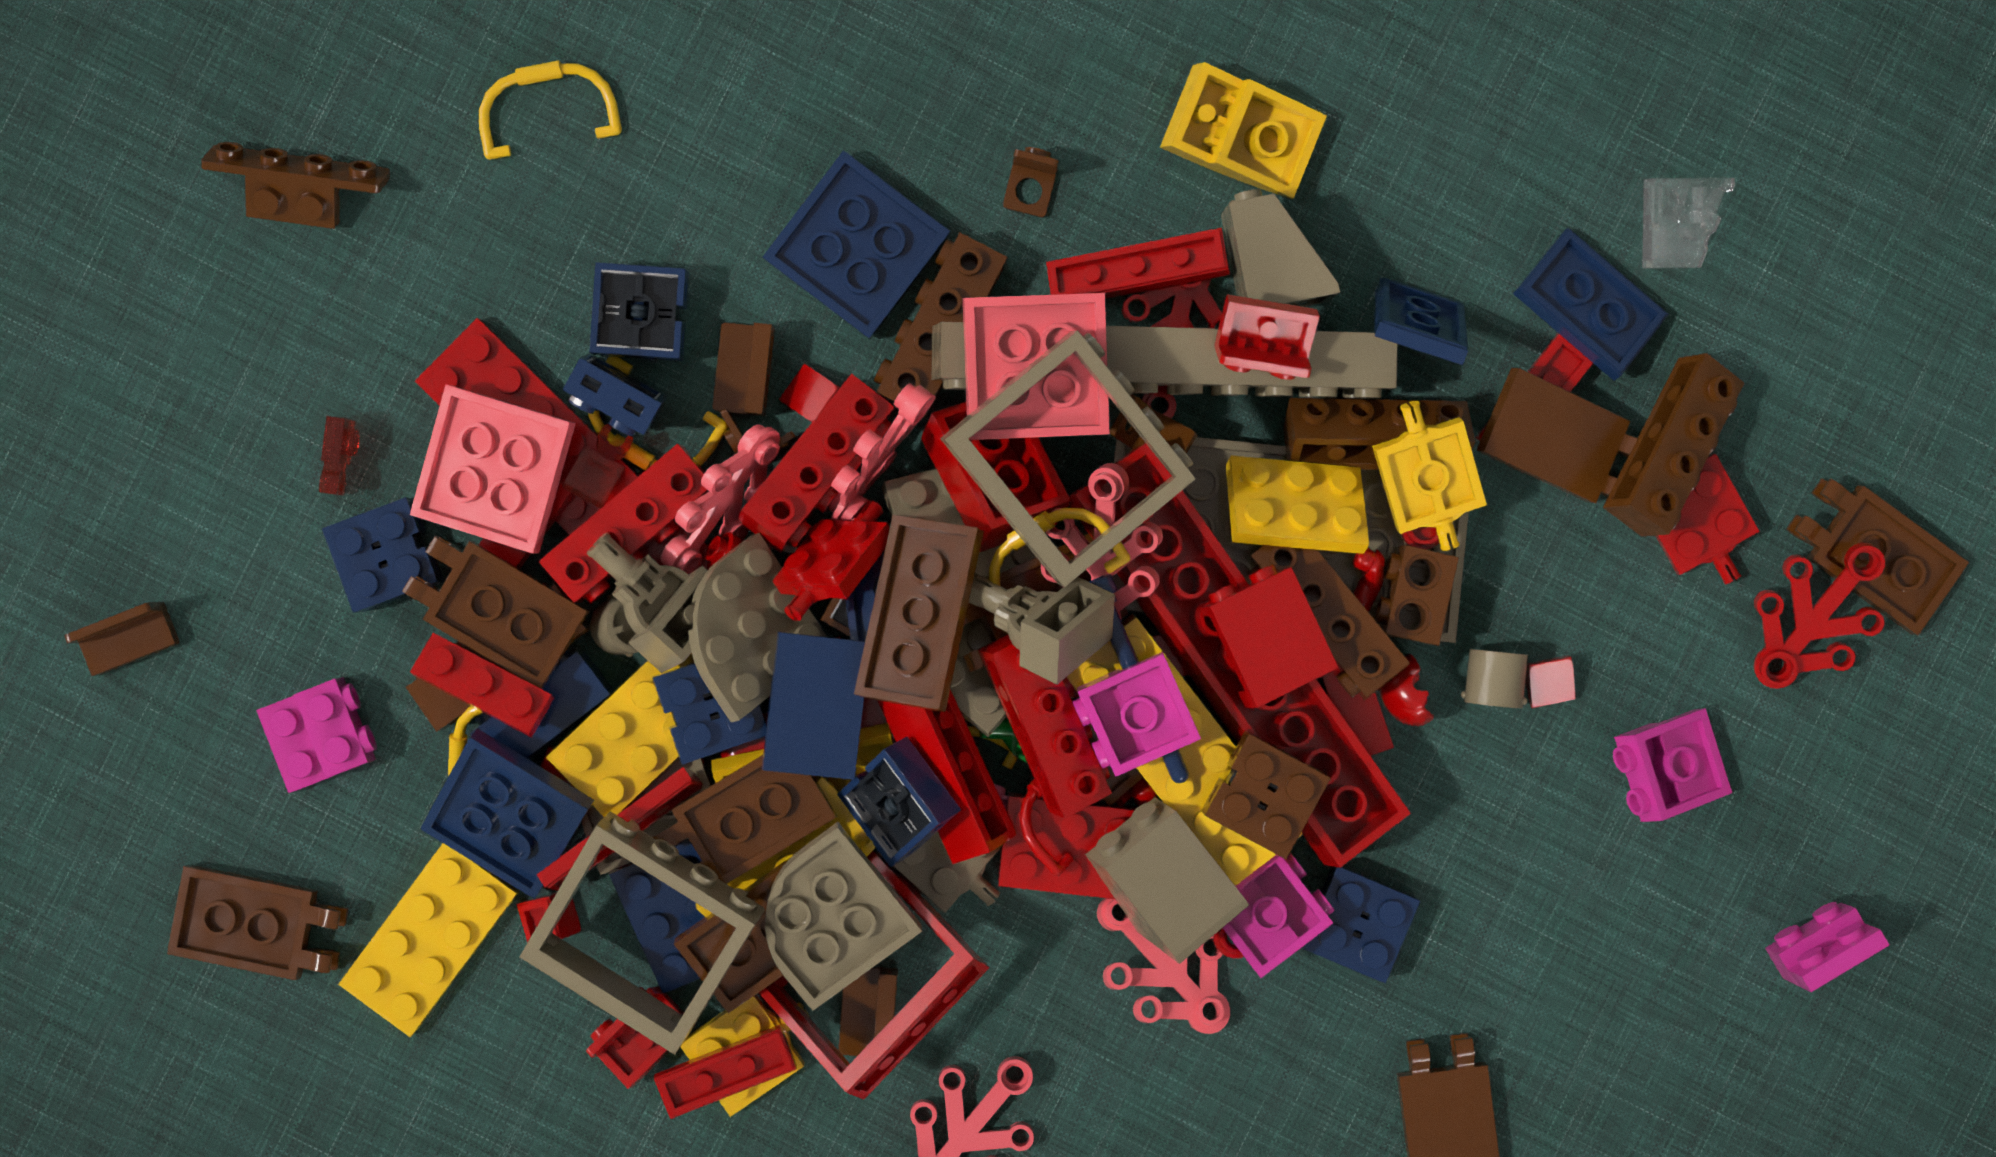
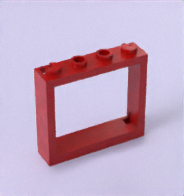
M872 851L867 856L870 862L890 886L950 948L954 955L851 1063L846 1060L785 991L783 987L788 981L784 976L759 992L846 1093L863 1100L990 968L929 902L875 851Z

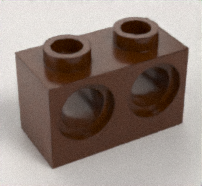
M1407 545L1398 546L1397 553H1390L1385 570V579L1391 580L1387 597H1380L1375 614V621L1381 624L1380 627L1386 635L1439 646L1459 557ZM1418 559L1424 561L1430 571L1428 580L1420 586L1414 584L1409 577V568ZM1411 603L1418 609L1420 619L1414 628L1405 629L1400 624L1399 612L1403 606Z

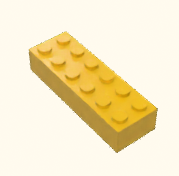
M1133 614L1122 621L1139 662L1163 652ZM1107 642L1067 676L1076 690L1077 687L1117 669L1123 670L1111 642ZM1164 654L1201 739L1179 749L1189 772L1188 779L1184 783H1175L1171 779L1162 757L1141 765L1137 769L1162 802L1179 814L1236 886L1276 854L1206 817L1201 811L1219 777L1224 780L1228 777L1232 768L1227 762L1236 746Z

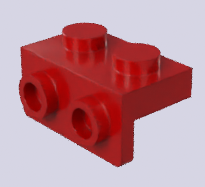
M1227 294L1214 343L1219 363L1236 372L1245 373L1254 369L1269 372L1271 375L1284 380H1292L1296 376L1309 378L1312 367L1308 358L1320 318L1318 310Z
M660 986L649 987L647 990L640 987V989L682 1015L684 1014L666 993H662ZM611 1018L603 1022L591 1034L590 1037L594 1042L586 1049L591 1058L599 1057L627 1089L633 1088L669 1052L619 1019L613 1022Z

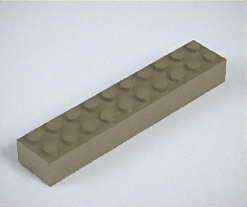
M940 322L932 326L931 380L943 381V389L966 390L963 322ZM1106 326L1107 368L1111 373L1118 369L1128 379L1135 390L1132 394L1158 393V386H1167V394L1170 395L1203 394V387H1211V395L1214 396L1248 395V388H1255V396L1259 397L1293 396V389H1299V397L1303 398L1337 397V390H1343L1342 398L1369 399L1381 398L1383 389L1396 388L1397 344L1375 337V333L1316 331L1308 358L1312 367L1310 377L1296 376L1295 379L1284 380L1266 371L1251 369L1249 372L1242 373L1232 371L1223 364H1220L1214 346L1218 329Z

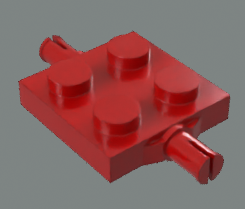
M1711 454L1708 456L1700 472L1699 483L1690 492L1681 510L1679 523L1671 530L1669 535H1656V538L1677 575H1681L1700 564L1713 562L1724 585L1733 582V579L1737 580L1742 576L1728 553L1738 543L1760 531L1716 454Z
M868 501L859 515L851 521L820 519L810 529L809 535L798 549L786 559L783 568L772 581L780 594L796 595L784 609L789 618L794 621H800L810 606L818 600L828 598L847 599L885 550L890 530L887 522H876L883 514V509L877 502Z

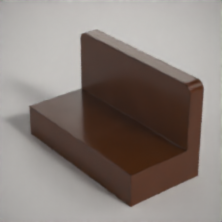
M725 322L721 325L712 405L715 411L720 412L726 408L730 413L766 417L775 328L772 324L754 322L753 326Z
M147 602L64 635L67 644L79 643L91 676L104 674L180 644L164 602Z
M873 967L843 989L838 1049L842 1055L858 1056L895 1017L898 969Z

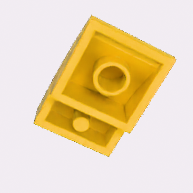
M1206 62L1193 65L1160 148L1230 178L1293 199L1327 115L1251 79H1239Z

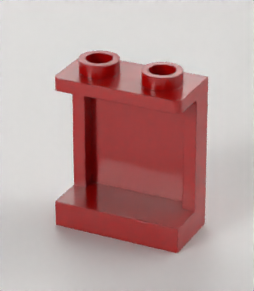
M1274 564L1257 570L1248 575L1252 583L1236 590L1233 583L1220 588L1208 595L1211 603L1200 608L1204 617L1209 616L1244 688L1238 691L1245 708H1259L1339 668L1292 567L1276 570Z

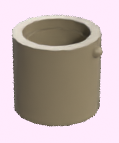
M608 595L607 600L599 604L592 614L590 622L591 636L597 646L605 652L614 655L626 654L627 657H632L633 653L638 651L628 642L636 633L627 622L624 605L613 595Z
M1469 649L1466 689L1461 693L1464 702L1523 709V705L1527 704V699L1524 697L1528 655Z

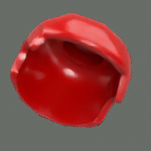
M1408 653L1404 657L1410 664L1380 688V695L1387 710L1397 720L1411 726H1423L1432 721L1434 716L1425 708L1429 692L1414 688V684L1419 680L1421 669L1414 656Z

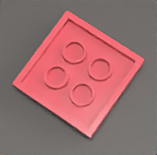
M1105 293L962 298L967 416L1070 331H1079L1082 336L1087 332L1090 333L1103 348L1105 355L1100 359L1107 366ZM1073 353L970 437L969 440L1110 434L1108 395Z
M445 385L410 515L532 554H539L576 423L456 386Z

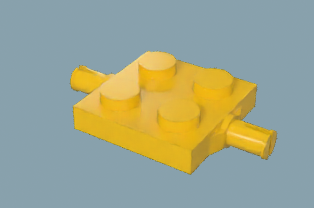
M1411 401L1409 402L1410 406L1407 403L1400 406L1408 431L1401 434L1398 438L1372 447L1397 531L1402 534L1420 527H1435L1441 550L1448 551L1451 550L1450 545L1454 549L1460 545L1453 521L1465 512L1486 506L1487 503L1464 421L1458 417L1437 425H1425L1420 402Z
M757 994L730 1013L724 1010L689 1034L681 1045V1049L691 1060L781 1025L797 1064V1069L719 1100L730 1117L804 1067L803 1059L791 1043L789 1035L791 1029L780 1017L764 1006ZM800 1002L797 1003L810 1018L807 1010H804V1006Z

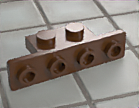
M221 142L213 145L201 159V168L204 170L245 175L246 217L335 229L340 222L339 188L380 193L390 179V169L377 167L371 161L357 160L351 163L332 161L331 157L323 154H312L306 157L289 155L287 151L279 148H267L260 151L243 148L241 144L236 142Z

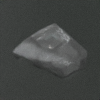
M1735 178L1644 179L1642 268H1701L1708 252L1709 238L1716 232L1721 221V217L1716 215L1724 193L1733 191Z

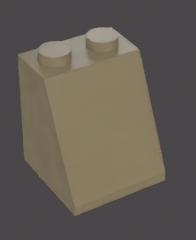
M1254 189L1234 195L1235 200L1228 203L1221 214V220L1237 296L1307 307L1327 303L1340 293L1338 282L1275 194L1262 196L1261 189Z
M1155 797L1150 802L1137 807L1127 821L1116 830L1102 836L1097 845L1085 854L1136 931L1179 964L1249 906L1243 895L1179 814Z

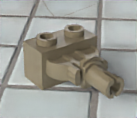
M607 532L604 533L593 544L595 547L592 546L586 554L592 557L616 579L614 583L616 590L612 595L624 605L627 622L636 633L628 643L657 670L663 673L684 662L691 653L688 630L693 629L695 606L691 602L699 582L708 570L702 566L687 574L673 566L659 565L649 554L641 560H636L617 544Z
M981 575L976 576V580H973L969 603L995 614L994 625L1007 632L1012 644L1020 650L1019 666L1057 685L1112 639L1115 594L1079 577L1075 578L1058 592H1037L1017 585L1015 588L1006 589Z

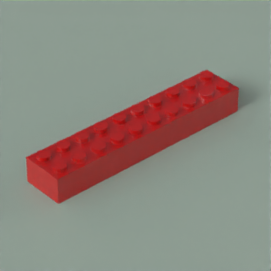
M1146 443L1134 448L1114 463L1121 466L1129 477L1127 492L1116 501L1115 522L1172 476ZM1100 479L1099 485L1101 489L1106 493H1111V484L1107 480ZM1087 482L1069 495L1071 499L1069 506L1070 508H1083L1095 514L1096 499L1091 495ZM1182 490L1144 521L1153 522L1160 527L1163 534L1161 544L1150 553H1141L1118 571L1117 574L1126 585L1130 575L1137 568L1149 566L1156 570L1160 579L1159 586L1149 596L1138 597L1136 601L1237 743L1240 741L1244 731L1247 730L1321 770L1331 778L1305 824L1302 833L1324 865L1341 868L1411 813L1316 679L1259 708H1245L1238 691L1244 688L1209 616L1204 617L1200 608L1211 603L1208 596L1210 593L1232 583L1236 590L1248 585V582ZM1080 520L1094 540V526ZM1133 531L1121 540L1122 544L1131 538ZM1141 531V539L1147 544H1153V536L1147 531ZM1138 575L1139 584L1144 588H1150L1149 579L1144 575Z

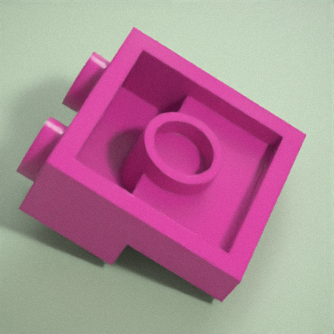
M1163 652L1123 670L1117 669L1077 687L1080 698L1073 701L1076 712L1083 726L1092 723L1099 739L1092 743L1095 754L1102 768L1111 765L1115 777L1201 739Z
M344 677L332 679L256 710L288 793L295 792L376 760L373 753L377 749L375 737L368 725H362L356 710L361 707L359 696L351 683L346 684Z
M1706 708L1694 709L1659 723H1649L1614 737L1617 748L1613 751V760L1616 767L1621 772L1626 773L1631 789L1626 795L1627 805L1633 814L1639 816L1641 822L1663 821L1732 793Z
M1289 853L1287 859L1276 854L1235 886L1246 899L1249 906L1223 927L1224 931L1260 978H1263L1333 924L1328 916L1335 911L1319 889L1312 894L1308 891L1300 880L1307 874L1291 853Z
M1831 902L1814 911L1812 914L1814 919L1801 927L1792 925L1781 930L1774 936L1776 942L1765 949L1783 979L1809 992H1813L1888 947L1889 943L1880 929L1864 923L1856 908L1844 903L1837 904V902Z

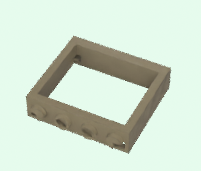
M1070 331L940 438L1053 579L1063 587L1071 583L1196 479L1188 469L1193 465V462L1186 452L1177 443L1170 447L1159 433L1164 428L1159 418L1149 407L1146 406L1142 410L1138 407L1130 396L1135 390L1128 379L1118 369L1111 373L1100 359L1105 355L1100 344L1090 333L1087 332L1082 336L1079 331ZM1074 353L1172 476L1071 560L1067 561L969 438Z
M610 811L596 825L522 951L520 958L675 1055L750 936L765 908L746 897L749 892L740 888L734 889L719 880L718 875L711 868L703 864L690 862L679 855V851L671 843L662 839L655 840L639 830V825L631 819L627 822ZM603 845L736 928L683 1015L552 933Z

